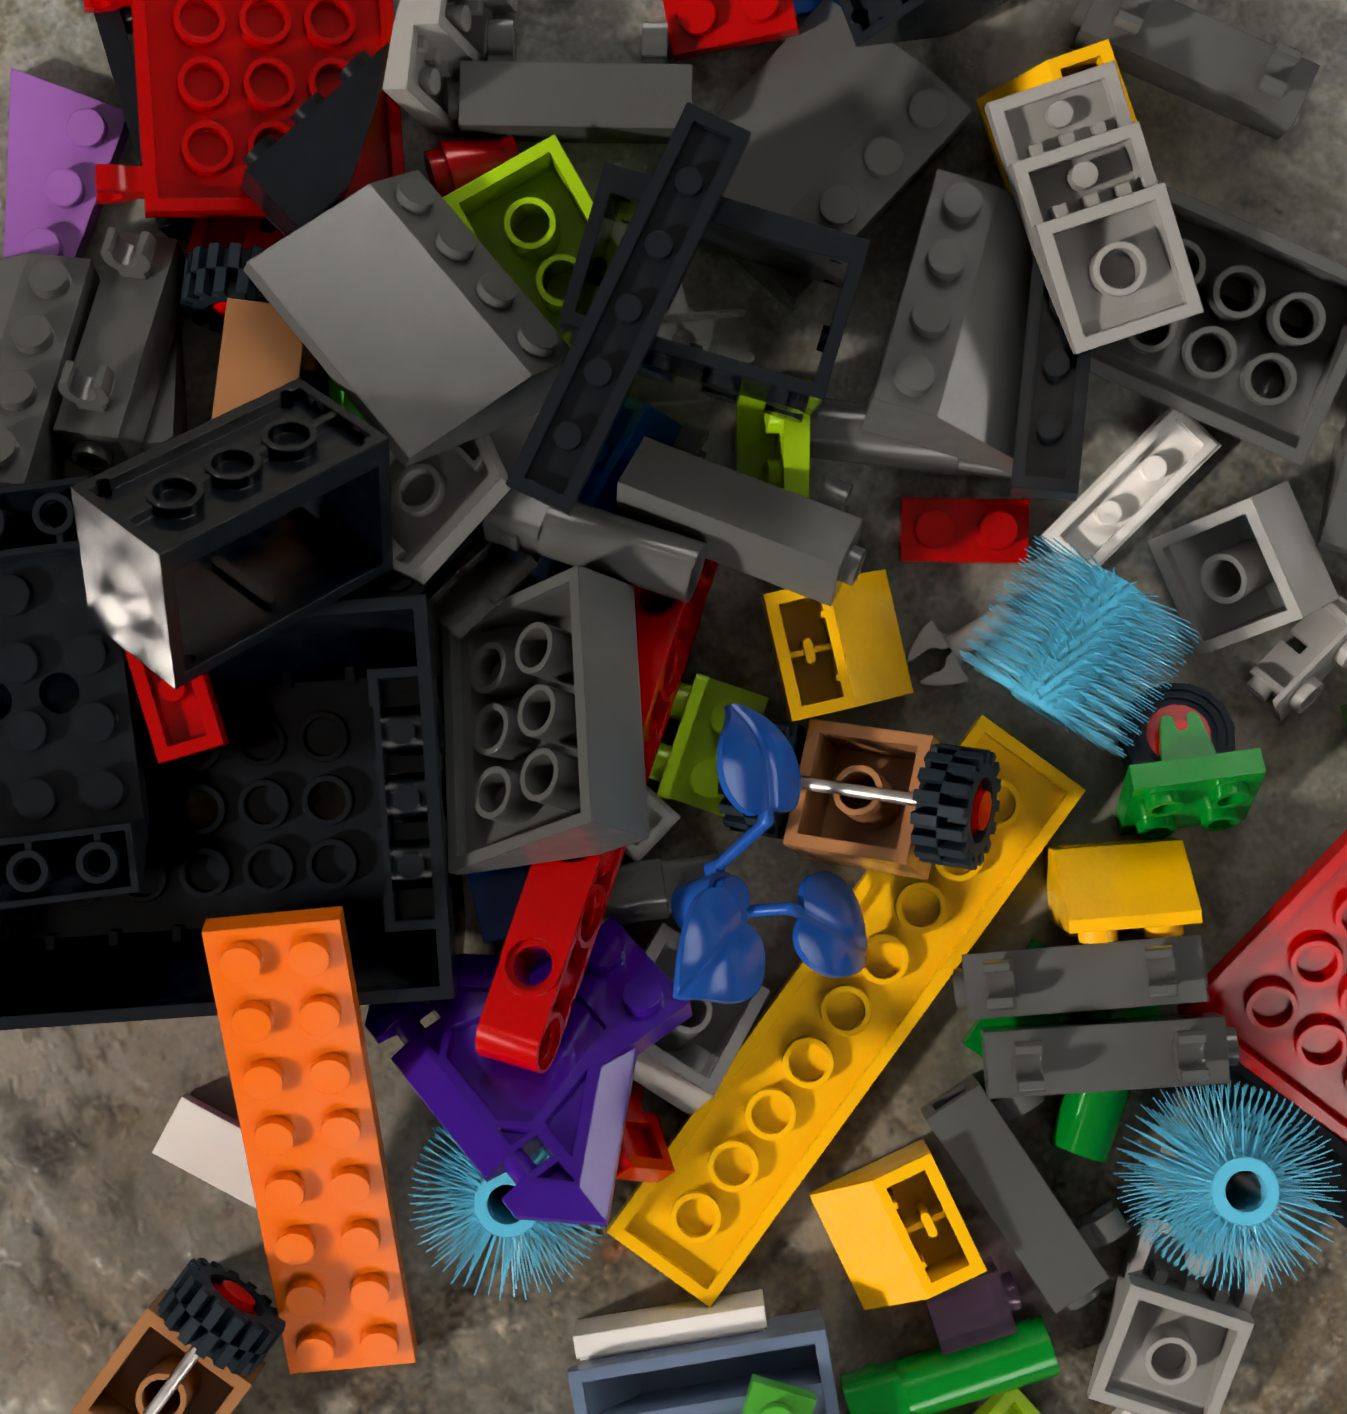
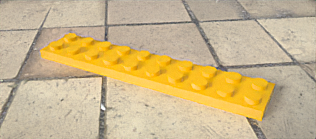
M983 715L977 717L957 745L991 750L990 752H994L996 755L995 762H999L1000 771L997 779H1001V790L997 793L996 800L1000 801L999 812H995L994 816L997 826L995 834H990L989 836L991 847L988 853H984L982 865H977L976 870L931 864L928 880L866 870L852 889L861 907L866 929L867 949L865 955L867 960L864 968L855 975L832 978L813 971L801 959L746 1035L714 1097L692 1115H688L667 1144L675 1172L659 1183L639 1182L607 1227L609 1235L708 1307L712 1306L949 980L953 970L962 962V955L970 951L1086 791V789Z

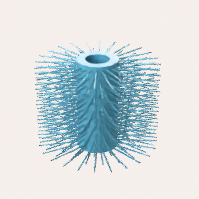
M1034 535L1035 538L1058 553L1033 540L1053 554L1036 547L1049 556L1045 557L1029 546V548L1051 563L1025 548V550L1047 564L1026 554L1038 561L1040 565L1025 558L1041 570L1039 571L1019 558V560L1040 573L1038 574L1018 562V564L1038 575L1037 577L1022 569L1024 573L1032 578L1030 580L1014 569V571L1030 582L1010 571L1031 585L1029 586L1012 576L1013 579L1024 584L1018 586L1010 581L1023 591L1021 592L1004 581V583L1019 593L1003 585L1004 587L1025 599L1023 600L1007 592L1011 598L1023 607L1000 592L999 594L1012 603L995 594L1013 606L1011 607L1000 601L1015 610L1016 612L1005 607L1018 619L997 604L996 606L1005 613L990 605L1003 615L989 607L988 609L1004 619L996 615L994 616L1008 625L1002 624L993 617L994 620L1002 625L1000 626L984 615L994 624L984 618L982 619L992 626L985 622L982 623L1002 635L990 630L999 638L997 639L983 628L980 629L987 634L974 627L982 634L975 630L974 632L988 641L981 637L978 638L994 647L988 648L978 641L984 646L982 647L969 638L976 645L968 640L966 641L976 648L969 644L968 646L981 653L975 652L981 660L967 651L965 652L969 655L959 650L964 654L960 655L969 660L964 659V661L981 671L975 668L974 670L999 683L989 679L988 681L1010 690V693H1006L1013 695L1026 707H1029L1047 720L1062 726L1067 732L1069 731L1066 727L1070 728L1087 743L1088 741L1082 736L1103 751H1105L1103 749L1105 748L1115 756H1117L1115 754L1117 753L1125 758L1118 753L1120 752L1127 756L1118 749L1124 750L1108 740L1118 742L1116 740L1118 739L1127 746H1129L1127 743L1132 746L1134 745L1124 738L1131 742L1134 741L1122 735L1121 733L1127 734L1119 730L1115 723L1129 733L1132 732L1128 729L1140 735L1130 727L1140 733L1142 732L1127 722L1136 727L1139 726L1116 713L1133 720V718L1123 712L1125 711L1140 722L1144 723L1134 715L1149 723L1136 713L1149 719L1148 717L1130 706L1140 711L1143 710L1135 707L1129 701L1134 702L1145 711L1146 709L1135 701L1153 712L1155 711L1142 702L1156 710L1157 708L1140 699L1139 697L1154 704L1152 701L1134 692L1133 690L1148 697L1135 686L1156 700L1159 699L1146 690L1164 700V698L1145 687L1147 686L1164 696V694L1147 685L1150 684L1156 688L1160 687L1147 676L1169 689V687L1152 677L1154 676L1172 687L1171 684L1153 674L1155 673L1169 681L1168 678L1162 676V673L1159 672L1162 670L1173 678L1172 675L1156 664L1179 677V675L1157 662L1159 661L1179 672L1162 662L1164 660L1176 665L1161 653H1164L1182 666H1184L1182 663L1164 651L1185 663L1187 662L1163 647L1184 657V655L1171 647L1173 646L1188 655V653L1171 642L1173 641L1194 653L1172 639L1174 638L1194 649L1178 639L1175 635L1191 642L1175 630L1182 632L1199 643L1176 626L1202 640L1175 622L1197 633L1200 632L1166 615L1165 613L1191 624V622L1153 605L1156 604L1177 611L1148 600L1146 596H1159L1142 593L1132 585L1137 583V581L1127 582L1115 574L1114 567L1112 573L1102 568L1093 556L1090 555L1097 564V566L1092 565L1070 545L1088 563L1086 564L1056 539L1054 540L1074 557L1043 535L1040 536L1062 552ZM1053 557H1055V558H1057L1058 560L1062 561L1064 564L1058 562V561H1057L1056 559H1054ZM1043 569L1049 571V572H1050L1051 574H1053L1054 576L1050 575L1049 573H1047V572L1044 571ZM1035 578H1037V579L1043 581L1045 584L1040 583V582H1039L1038 580H1036ZM1022 588H1024V589L1030 591V592H1031L1033 595H1035L1036 597L1032 596L1031 594H1029L1028 592H1026V591L1023 590ZM1014 597H1016V598L1022 600V601L1025 602L1027 605H1025V604L1019 602V601H1018L1017 599H1015ZM1163 625L1167 626L1168 628H1170V629L1173 630L1174 632L1168 630V629L1165 628ZM1002 638H1004V639L1010 641L1012 644L1006 642V641L1003 640ZM1151 650H1154L1155 652H1157L1158 654H1160L1162 657L1156 655V654H1155L1154 652H1152ZM981 657H983V658L989 660V661L992 662L993 664H991V663H989V662H986V661H985L984 659H982ZM1145 665H1148V666L1152 667V668H1153L1154 670H1156L1157 672L1151 670L1150 668L1146 667ZM1141 676H1144L1145 678H1147L1149 681H1151V682L1154 683L1155 685H1153V684H1151L1150 682L1144 680ZM1100 731H1102L1103 733H1105L1106 735H1108V736H1109L1110 738H1112L1113 740H1111V739H1109L1108 737L1104 736Z
M1240 1081L1239 1084L1237 1082V1085H1234L1235 1099L1231 1114L1229 1108L1231 1083L1227 1084V1089L1225 1087L1227 1101L1224 1112L1222 1102L1224 1084H1221V1093L1220 1086L1218 1085L1220 1100L1215 1084L1214 1089L1212 1085L1213 1097L1209 1085H1205L1206 1094L1202 1086L1207 1107L1202 1098L1201 1085H1199L1200 1094L1196 1086L1200 1103L1192 1086L1190 1087L1194 1102L1186 1086L1185 1090L1188 1101L1182 1087H1180L1191 1114L1183 1103L1177 1087L1175 1088L1185 1113L1174 1094L1172 1095L1179 1107H1176L1166 1091L1173 1105H1170L1160 1089L1167 1103H1164L1178 1122L1159 1099V1102L1171 1118L1167 1115L1154 1097L1153 1099L1164 1112V1116L1158 1112L1161 1115L1159 1116L1153 1109L1151 1111L1148 1107L1145 1108L1142 1104L1140 1105L1161 1126L1158 1127L1142 1117L1135 1116L1179 1151L1127 1124L1126 1126L1177 1155L1179 1159L1123 1137L1147 1151L1171 1160L1167 1161L1116 1148L1128 1153L1127 1155L1134 1156L1133 1158L1139 1159L1145 1165L1117 1162L1129 1164L1122 1166L1133 1167L1128 1168L1130 1170L1144 1172L1134 1171L1113 1174H1147L1119 1177L1157 1178L1124 1179L1125 1181L1156 1182L1130 1183L1135 1185L1117 1187L1136 1186L1137 1188L1123 1190V1192L1142 1190L1117 1199L1136 1194L1151 1193L1123 1201V1203L1139 1198L1155 1197L1128 1205L1132 1206L1143 1203L1124 1213L1133 1209L1148 1208L1130 1215L1131 1217L1138 1214L1127 1221V1223L1146 1212L1154 1211L1135 1219L1144 1218L1132 1226L1149 1217L1159 1215L1141 1223L1142 1225L1149 1222L1138 1229L1141 1231L1137 1235L1146 1228L1155 1226L1144 1233L1147 1234L1143 1237V1239L1146 1238L1143 1241L1144 1243L1157 1228L1173 1219L1165 1229L1150 1237L1153 1239L1148 1243L1151 1245L1163 1232L1174 1226L1167 1236L1157 1241L1158 1244L1155 1246L1156 1249L1154 1251L1156 1253L1166 1239L1175 1233L1170 1244L1161 1250L1162 1253L1160 1255L1164 1258L1170 1246L1182 1237L1176 1249L1167 1258V1262L1169 1261L1170 1263L1175 1252L1185 1242L1181 1255L1173 1263V1266H1178L1182 1255L1190 1248L1188 1258L1180 1271H1183L1185 1267L1187 1268L1189 1259L1197 1250L1194 1264L1187 1276L1191 1275L1194 1271L1195 1264L1203 1251L1201 1267L1194 1280L1200 1277L1201 1272L1203 1273V1266L1210 1255L1208 1271L1203 1284L1207 1281V1277H1209L1210 1268L1212 1271V1263L1217 1253L1216 1270L1212 1286L1214 1281L1216 1282V1276H1219L1218 1265L1223 1250L1224 1264L1219 1291L1221 1286H1223V1279L1225 1280V1270L1228 1273L1227 1262L1229 1254L1230 1279L1228 1291H1230V1284L1232 1285V1272L1233 1277H1235L1233 1261L1235 1268H1237L1239 1290V1276L1240 1282H1242L1240 1266L1242 1272H1244L1239 1257V1243L1245 1269V1294H1247V1286H1249L1247 1270L1249 1277H1251L1246 1256L1251 1265L1255 1291L1254 1274L1256 1281L1258 1279L1252 1258L1257 1269L1260 1271L1264 1286L1265 1283L1260 1264L1265 1275L1267 1273L1271 1291H1273L1267 1268L1272 1279L1274 1278L1263 1251L1272 1264L1280 1284L1281 1281L1270 1255L1279 1270H1282L1272 1253H1275L1289 1276L1279 1258L1282 1256L1297 1281L1287 1263V1258L1281 1252L1278 1245L1295 1266L1296 1264L1280 1245L1279 1241L1303 1271L1304 1269L1283 1241L1293 1251L1295 1249L1300 1255L1303 1253L1316 1264L1318 1263L1300 1246L1291 1234L1304 1243L1307 1242L1313 1248L1316 1247L1321 1252L1322 1250L1274 1212L1333 1243L1332 1240L1276 1208L1280 1206L1335 1229V1227L1311 1215L1284 1204L1287 1203L1343 1218V1216L1318 1207L1319 1205L1303 1198L1341 1203V1201L1328 1200L1333 1199L1332 1197L1318 1196L1325 1194L1314 1192L1346 1190L1303 1189L1338 1188V1186L1291 1185L1329 1184L1302 1181H1321L1323 1178L1341 1176L1292 1179L1332 1173V1171L1314 1172L1342 1165L1340 1163L1325 1168L1304 1170L1334 1161L1330 1160L1315 1165L1296 1167L1326 1158L1314 1159L1333 1149L1319 1155H1305L1324 1148L1325 1146H1320L1330 1141L1331 1138L1310 1151L1297 1153L1316 1145L1317 1143H1312L1322 1138L1323 1135L1301 1148L1292 1150L1294 1147L1308 1142L1309 1140H1304L1314 1135V1131L1320 1127L1315 1128L1304 1138H1297L1307 1131L1305 1129L1312 1124L1311 1122L1315 1119L1314 1117L1300 1132L1279 1145L1290 1133L1300 1128L1296 1127L1304 1122L1303 1119L1307 1115L1290 1131L1280 1137L1285 1129L1292 1126V1124H1289L1296 1119L1295 1116L1299 1113L1298 1111L1301 1107H1299L1286 1125L1279 1130L1284 1119L1289 1116L1287 1114L1293 1106L1294 1101H1292L1284 1116L1271 1128L1278 1113L1284 1108L1283 1105L1286 1103V1099H1284L1276 1114L1268 1121L1272 1109L1278 1101V1094H1276L1271 1108L1264 1115L1266 1104L1271 1098L1270 1091H1268L1264 1105L1256 1114L1259 1100L1264 1091L1260 1088L1258 1100L1250 1112L1251 1099L1257 1089L1254 1086L1253 1088L1251 1087L1250 1099L1244 1108V1096L1249 1086L1246 1084L1244 1088L1242 1087V1100L1236 1111V1099ZM1209 1092L1214 1107V1121L1210 1110ZM1216 1095L1220 1106L1219 1116L1216 1108ZM1191 1102H1192V1104H1193V1106H1194V1109H1195V1111H1196L1197 1116L1195 1115V1113H1194V1111H1193V1109H1192ZM1197 1103H1198L1199 1108H1200V1110H1201V1112H1202L1203 1118H1202L1201 1114L1199 1113ZM1204 1106H1205V1109H1206V1111H1207V1113H1208V1121H1207L1206 1114H1205V1111H1204ZM1176 1113H1177V1114L1179 1115V1117L1182 1119L1183 1123L1179 1120V1118H1178V1116L1176 1115ZM1182 1115H1183L1184 1118L1187 1120V1122L1189 1123L1190 1127H1189L1188 1124L1185 1122V1120L1183 1119ZM1197 1121H1198L1200 1127L1202 1128L1203 1135H1202L1201 1130H1200V1128H1199V1126H1198V1124H1197ZM1298 1139H1301L1299 1142H1297V1143H1295L1294 1145L1288 1147L1292 1142H1294V1141H1296V1140H1298ZM1303 1154V1155L1298 1156V1157H1296V1158H1293V1159H1291V1160H1289V1161L1280 1163V1162L1284 1161L1285 1159H1287V1158H1289V1157H1293V1156H1296V1155ZM1314 1156V1157L1309 1158V1159H1307V1160H1304V1161H1302V1162L1294 1163V1162L1297 1161V1160H1301V1159H1304V1158H1308V1157ZM1287 1174H1298L1294 1176H1283ZM1149 1184H1164L1158 1186H1141ZM1166 1191H1171V1192L1164 1193V1194H1158V1193H1162V1192H1166ZM1162 1200V1201H1160V1202H1156V1203H1153V1204H1149V1205L1143 1206V1205L1148 1204V1203L1153 1202V1201ZM1174 1200V1201L1170 1202L1169 1204H1167V1205H1165V1206L1152 1209V1208H1154L1155 1206H1158V1205H1160V1204H1163V1203H1165V1202H1167V1201ZM1170 1207L1169 1209H1167V1210L1164 1211V1212L1157 1213V1212H1159V1211H1161V1210H1163V1209H1166V1208ZM1167 1215L1163 1221L1150 1226L1161 1217ZM1263 1237L1267 1240V1242L1269 1243V1245L1271 1246V1248H1270V1247L1268 1246V1244L1265 1242V1240L1263 1239ZM1271 1242L1275 1245V1247L1277 1248V1250L1279 1251V1253H1278V1252L1276 1251V1249L1273 1247V1245L1271 1244ZM1250 1245L1252 1246V1248H1253V1250H1254L1257 1263H1256V1261H1255V1259H1254V1256H1253V1254H1252V1251H1251V1249H1250ZM1255 1245H1256L1257 1249L1259 1250V1252H1260V1254H1261V1256H1262V1260H1263V1263H1264V1267H1263L1262 1262H1261V1260H1260V1257H1259V1255H1258V1253H1257V1250H1256V1248H1255ZM1235 1251H1236V1257H1237V1267H1236V1263H1235V1259H1234V1252H1235Z
M439 1126L438 1128L434 1127L436 1128L434 1129L435 1131L449 1137L453 1142H455L447 1131L445 1132ZM436 1132L435 1134H429L430 1138L444 1142L453 1151L442 1148L428 1139L426 1141L427 1144L440 1148L450 1156L438 1154L425 1146L423 1147L424 1152L436 1154L445 1161L433 1160L420 1153L421 1159L435 1162L445 1168L417 1163L422 1168H432L445 1174H430L413 1169L418 1174H423L422 1176H431L442 1181L411 1179L421 1181L419 1183H427L425 1185L437 1184L444 1187L411 1188H418L416 1190H423L422 1192L431 1190L450 1192L435 1195L408 1194L413 1197H420L419 1199L432 1197L427 1200L445 1198L444 1200L410 1203L417 1204L416 1206L429 1204L424 1207L437 1203L440 1204L432 1209L413 1212H423L421 1214L437 1210L431 1213V1216L410 1219L409 1221L418 1220L419 1222L433 1218L427 1221L430 1222L446 1215L438 1221L414 1229L431 1225L424 1228L425 1230L445 1221L436 1227L435 1230L421 1237L443 1228L442 1230L417 1245L439 1236L430 1242V1245L454 1230L444 1240L425 1251L428 1252L452 1237L438 1249L439 1251L454 1239V1242L438 1254L435 1259L450 1246L453 1248L435 1262L432 1267L447 1254L449 1256L462 1243L445 1262L446 1264L465 1245L442 1271L444 1272L457 1256L464 1251L460 1257L461 1261L457 1265L458 1269L454 1274L455 1278L451 1284L474 1254L469 1268L470 1271L466 1277L467 1280L463 1286L466 1285L492 1234L493 1237L474 1296L476 1295L497 1236H499V1242L488 1295L503 1243L499 1301H501V1292L503 1293L510 1261L512 1266L513 1297H515L514 1272L515 1288L517 1289V1264V1279L519 1281L520 1272L525 1300H527L521 1270L522 1265L528 1292L522 1249L529 1283L530 1277L526 1256L531 1275L533 1273L539 1293L540 1290L532 1265L533 1267L535 1266L540 1284H542L536 1264L551 1292L543 1275L539 1259L553 1284L544 1265L540 1249L553 1276L554 1273L551 1266L562 1282L563 1279L555 1269L556 1266L552 1257L564 1274L565 1272L562 1267L571 1278L573 1277L557 1259L553 1248L564 1264L565 1260L573 1270L575 1269L560 1253L555 1242L566 1257L565 1252L581 1265L583 1264L568 1251L567 1245L574 1252L576 1250L582 1257L585 1256L591 1259L572 1246L559 1231L567 1235L577 1247L576 1242L584 1250L586 1248L589 1251L592 1250L573 1238L565 1229L573 1232L578 1239H580L578 1237L580 1236L585 1242L589 1241L595 1244L598 1243L581 1235L572 1227L581 1229L587 1235L588 1233L592 1236L602 1237V1235L589 1231L579 1224L515 1219L501 1199L516 1185L506 1172L486 1182L467 1156L462 1153L463 1151L459 1149L458 1145L446 1142ZM543 1148L529 1156L537 1167L550 1158ZM444 1203H451L442 1207H437ZM458 1206V1207H456V1208H454V1209H452V1210H449V1211H446V1212H443V1213H440V1214L432 1215V1214L437 1213V1212H439V1211H441V1210H443V1209H445V1208ZM459 1216V1217H458L457 1219H455L454 1221H452V1222H450V1223H447V1222L450 1221L451 1219H453V1218ZM457 1221H459V1222H458L457 1224H455L452 1228H450V1229H448V1230H446V1231L440 1233V1232L443 1231L444 1229H447L449 1226H451L452 1224H454V1223H456ZM589 1225L594 1229L595 1227L598 1229H603V1227L597 1225ZM469 1226V1228L461 1236H459ZM541 1234L546 1238V1240H547V1242H548V1244H549L551 1250L549 1249V1247H548L547 1244L545 1243V1241H544V1239L542 1238ZM465 1235V1237L458 1244H456ZM557 1238L564 1243L566 1248L562 1246V1244L557 1240ZM543 1246L546 1248L550 1259L546 1255ZM528 1248H529L530 1255H531L532 1265H531V1261H530V1258H529Z

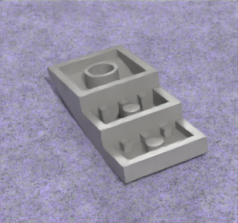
M400 0L393 23L382 90L432 135H456L458 121L450 120L448 114L449 81H460V60L488 61V19H493V13L517 12L518 0Z
M1114 60L988 102L984 106L1025 232L1073 355L1204 312L1165 182L1158 184L1140 122L1133 123Z
M1166 1140L1163 1141V1143H1165L1166 1145H1168V1146L1174 1148L1175 1150L1179 1151L1177 1148H1175V1147H1174L1172 1144H1170L1168 1141H1166ZM1161 1147L1160 1152L1179 1159L1177 1155ZM1158 1155L1159 1159L1171 1161ZM1149 1184L1148 1186H1158L1164 1184ZM1166 1191V1192H1162V1193H1158V1194H1164V1193H1168V1192H1171V1191ZM1155 1197L1143 1198L1142 1201H1145V1200H1148V1199H1152V1198H1155ZM1162 1200L1153 1201V1202H1150V1203L1145 1204V1205H1143V1206H1146V1205H1149V1204H1153V1203H1156V1202H1160V1201H1162ZM1174 1200L1167 1201V1202H1165V1203H1163V1204H1160V1205H1158V1206H1155V1207L1152 1208V1209L1165 1206V1205L1169 1204L1170 1202H1172V1201H1174ZM1168 1207V1208H1166V1209H1163V1210H1161V1211H1159V1212H1157V1213L1164 1212V1211H1166L1167 1209H1169L1170 1207ZM1154 1211L1143 1213L1137 1219ZM1159 1215L1149 1217L1133 1228L1103 1328L1087 1390L1088 1398L1135 1414H1220L1255 1325L1250 1312L1262 1284L1260 1271L1257 1269L1252 1258L1258 1279L1256 1281L1254 1274L1255 1291L1251 1265L1246 1256L1251 1277H1249L1247 1270L1249 1286H1247V1294H1245V1269L1239 1243V1257L1244 1271L1242 1272L1240 1266L1242 1282H1240L1239 1276V1290L1237 1268H1235L1233 1261L1235 1277H1233L1232 1272V1285L1230 1284V1291H1228L1230 1279L1229 1254L1227 1262L1228 1273L1225 1270V1280L1223 1279V1286H1221L1219 1291L1224 1264L1223 1250L1218 1265L1219 1276H1216L1214 1285L1212 1286L1216 1270L1217 1253L1212 1263V1271L1210 1268L1207 1281L1203 1284L1208 1271L1210 1255L1203 1266V1273L1201 1272L1200 1277L1194 1280L1201 1267L1203 1251L1195 1264L1194 1271L1191 1275L1187 1276L1194 1264L1197 1250L1189 1259L1187 1268L1185 1267V1270L1180 1271L1188 1258L1190 1248L1182 1255L1178 1266H1173V1263L1181 1255L1185 1242L1175 1252L1170 1263L1169 1261L1167 1262V1258L1176 1249L1182 1238L1180 1237L1170 1246L1165 1257L1162 1258V1255H1160L1162 1253L1161 1250L1170 1244L1175 1235L1174 1233L1166 1239L1155 1253L1157 1241L1167 1236L1174 1226L1163 1232L1151 1245L1148 1242L1153 1238L1150 1237L1165 1229L1173 1219L1162 1224L1143 1243L1146 1239H1143V1237L1147 1235L1144 1233L1155 1226L1146 1228L1137 1235L1141 1231L1138 1229L1149 1222L1142 1225L1141 1223ZM1167 1215L1161 1217L1150 1226L1163 1221ZM1141 1218V1219H1139V1220H1136L1135 1224H1136L1137 1222L1141 1221V1220L1144 1219V1218ZM1250 1245V1249H1251L1252 1254H1253V1256H1254V1259H1255V1261H1256V1263H1257L1254 1250H1253L1252 1246ZM1255 1245V1248H1256V1250H1257V1253H1258V1255H1259V1257H1260V1260H1261V1262H1262V1265H1263V1267H1264V1263H1263V1260H1262V1256H1261L1259 1250L1257 1249V1247H1256V1245ZM1235 1251V1252H1234V1259H1235V1263H1236V1267H1237V1257H1236V1251ZM1263 1251V1254H1264L1265 1259H1266V1261H1267V1263H1268V1266H1269L1270 1261H1269V1259L1267 1258L1266 1254H1265L1264 1251ZM1260 1264L1261 1272H1262L1263 1279H1264L1265 1273H1264V1271H1263V1269H1262V1266H1261V1264Z

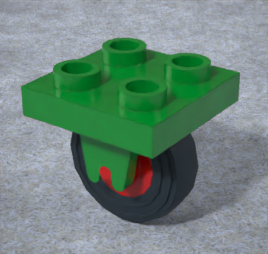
M1164 683L1169 689L1163 685H1159L1160 687L1158 688L1152 687L1164 694V696L1149 688V690L1164 698V700L1148 690L1146 691L1159 700H1156L1146 692L1143 693L1148 697L1143 694L1141 696L1152 701L1154 704L1139 697L1157 708L1156 710L1142 702L1155 712L1137 701L1135 702L1145 708L1146 711L1134 702H1131L1135 707L1143 711L1132 706L1130 707L1148 717L1149 719L1136 713L1149 723L1134 715L1144 722L1142 723L1125 712L1133 720L1125 716L1123 718L1139 727L1129 722L1127 723L1142 733L1132 727L1130 728L1140 735L1128 729L1132 732L1129 733L1119 726V730L1127 735L1121 734L1134 741L1131 742L1124 738L1134 745L1132 746L1127 743L1129 745L1127 746L1118 740V747L1124 751L1118 750L1127 755L1125 756L1119 752V754L1125 757H1121V760L1127 771L1114 812L1119 836L1137 834L1140 839L1155 840L1167 837L1179 828L1201 826L1204 831L1214 832L1232 828L1238 825L1240 820H1245L1266 774L1261 748L1235 751V726L1226 707L1210 692L1191 684L1169 683L1172 685L1171 687Z

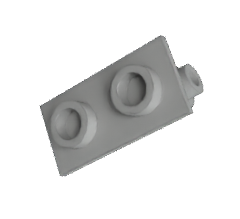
M1339 594V599L1302 618L1291 629V634L1307 647L1301 654L1281 639L1250 670L1252 678L1245 684L1246 687L1263 702L1271 695L1275 697L1272 701L1276 719L1280 722L1293 709L1298 714L1308 709L1320 696L1325 687L1321 681L1338 664L1343 668L1347 667V600Z

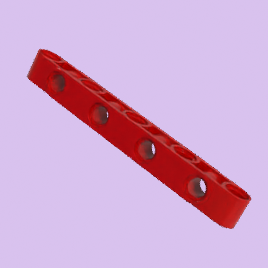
M705 558L701 576L689 602L686 603L675 599L668 610L659 614L651 613V610L656 602L667 596L634 586L646 785L719 564ZM626 846L600 855L532 864L530 866L478 1023L475 1038V1047L478 1055L537 1073H545L549 1069L558 1051L577 991L581 985ZM551 958L552 969L549 976L539 984L530 985L529 974L533 965L540 959Z

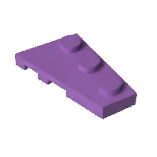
M11 68L4 258L24 253L84 257L103 204H97L95 165L118 164L130 134L123 109Z

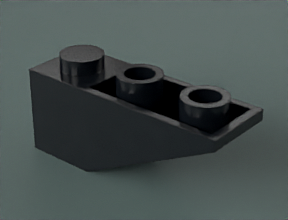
M389 43L373 56L366 50L356 55L339 73L338 78L342 84L326 98L320 92L314 93L292 115L291 120L296 124L279 140L272 134L267 135L243 159L248 168L245 169L241 189L286 236L344 200L383 87Z

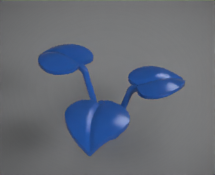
M740 704L724 706L725 722L717 747L719 782L725 796L738 811L747 816L758 815V819L720 857L704 864V877L680 884L672 893V914L676 923L682 929L676 957L673 998L677 1000H704L722 1004L744 1002L758 992L765 975V950L758 932L746 923L749 917L789 915L797 918L793 929V945L796 953L809 968L820 975L832 978L855 975L866 964L867 936L858 899L845 880L834 873L819 871L807 875L800 883L798 890L799 904L783 902L749 905L750 894L746 883L739 876L725 872V868L773 824V811L785 813L796 808L801 791V776L794 750L785 735L775 724L759 712Z

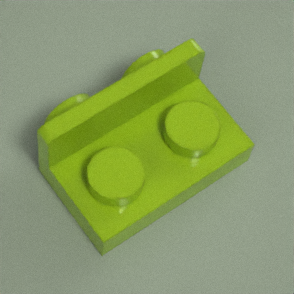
M800 378L811 382V378ZM740 395L738 404H736L735 471L809 498L810 415L804 414L802 422L781 419L763 411L766 402Z
M698 673L696 674L693 686L680 682L669 716L670 719L679 721L680 725L673 746L660 743L649 779L661 782L656 796L668 800L672 799L724 817L725 814L720 813L719 803L724 798V795L718 794L719 777L717 772L718 740L725 722L724 706L740 704L764 715L769 697L711 679Z

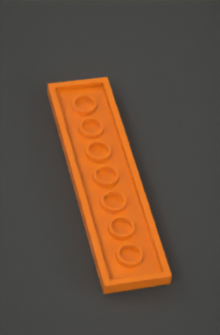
M343 906L207 918L201 933L278 1318L284 1320L286 1325L282 1338L289 1373L297 1374L416 1363L418 1345Z

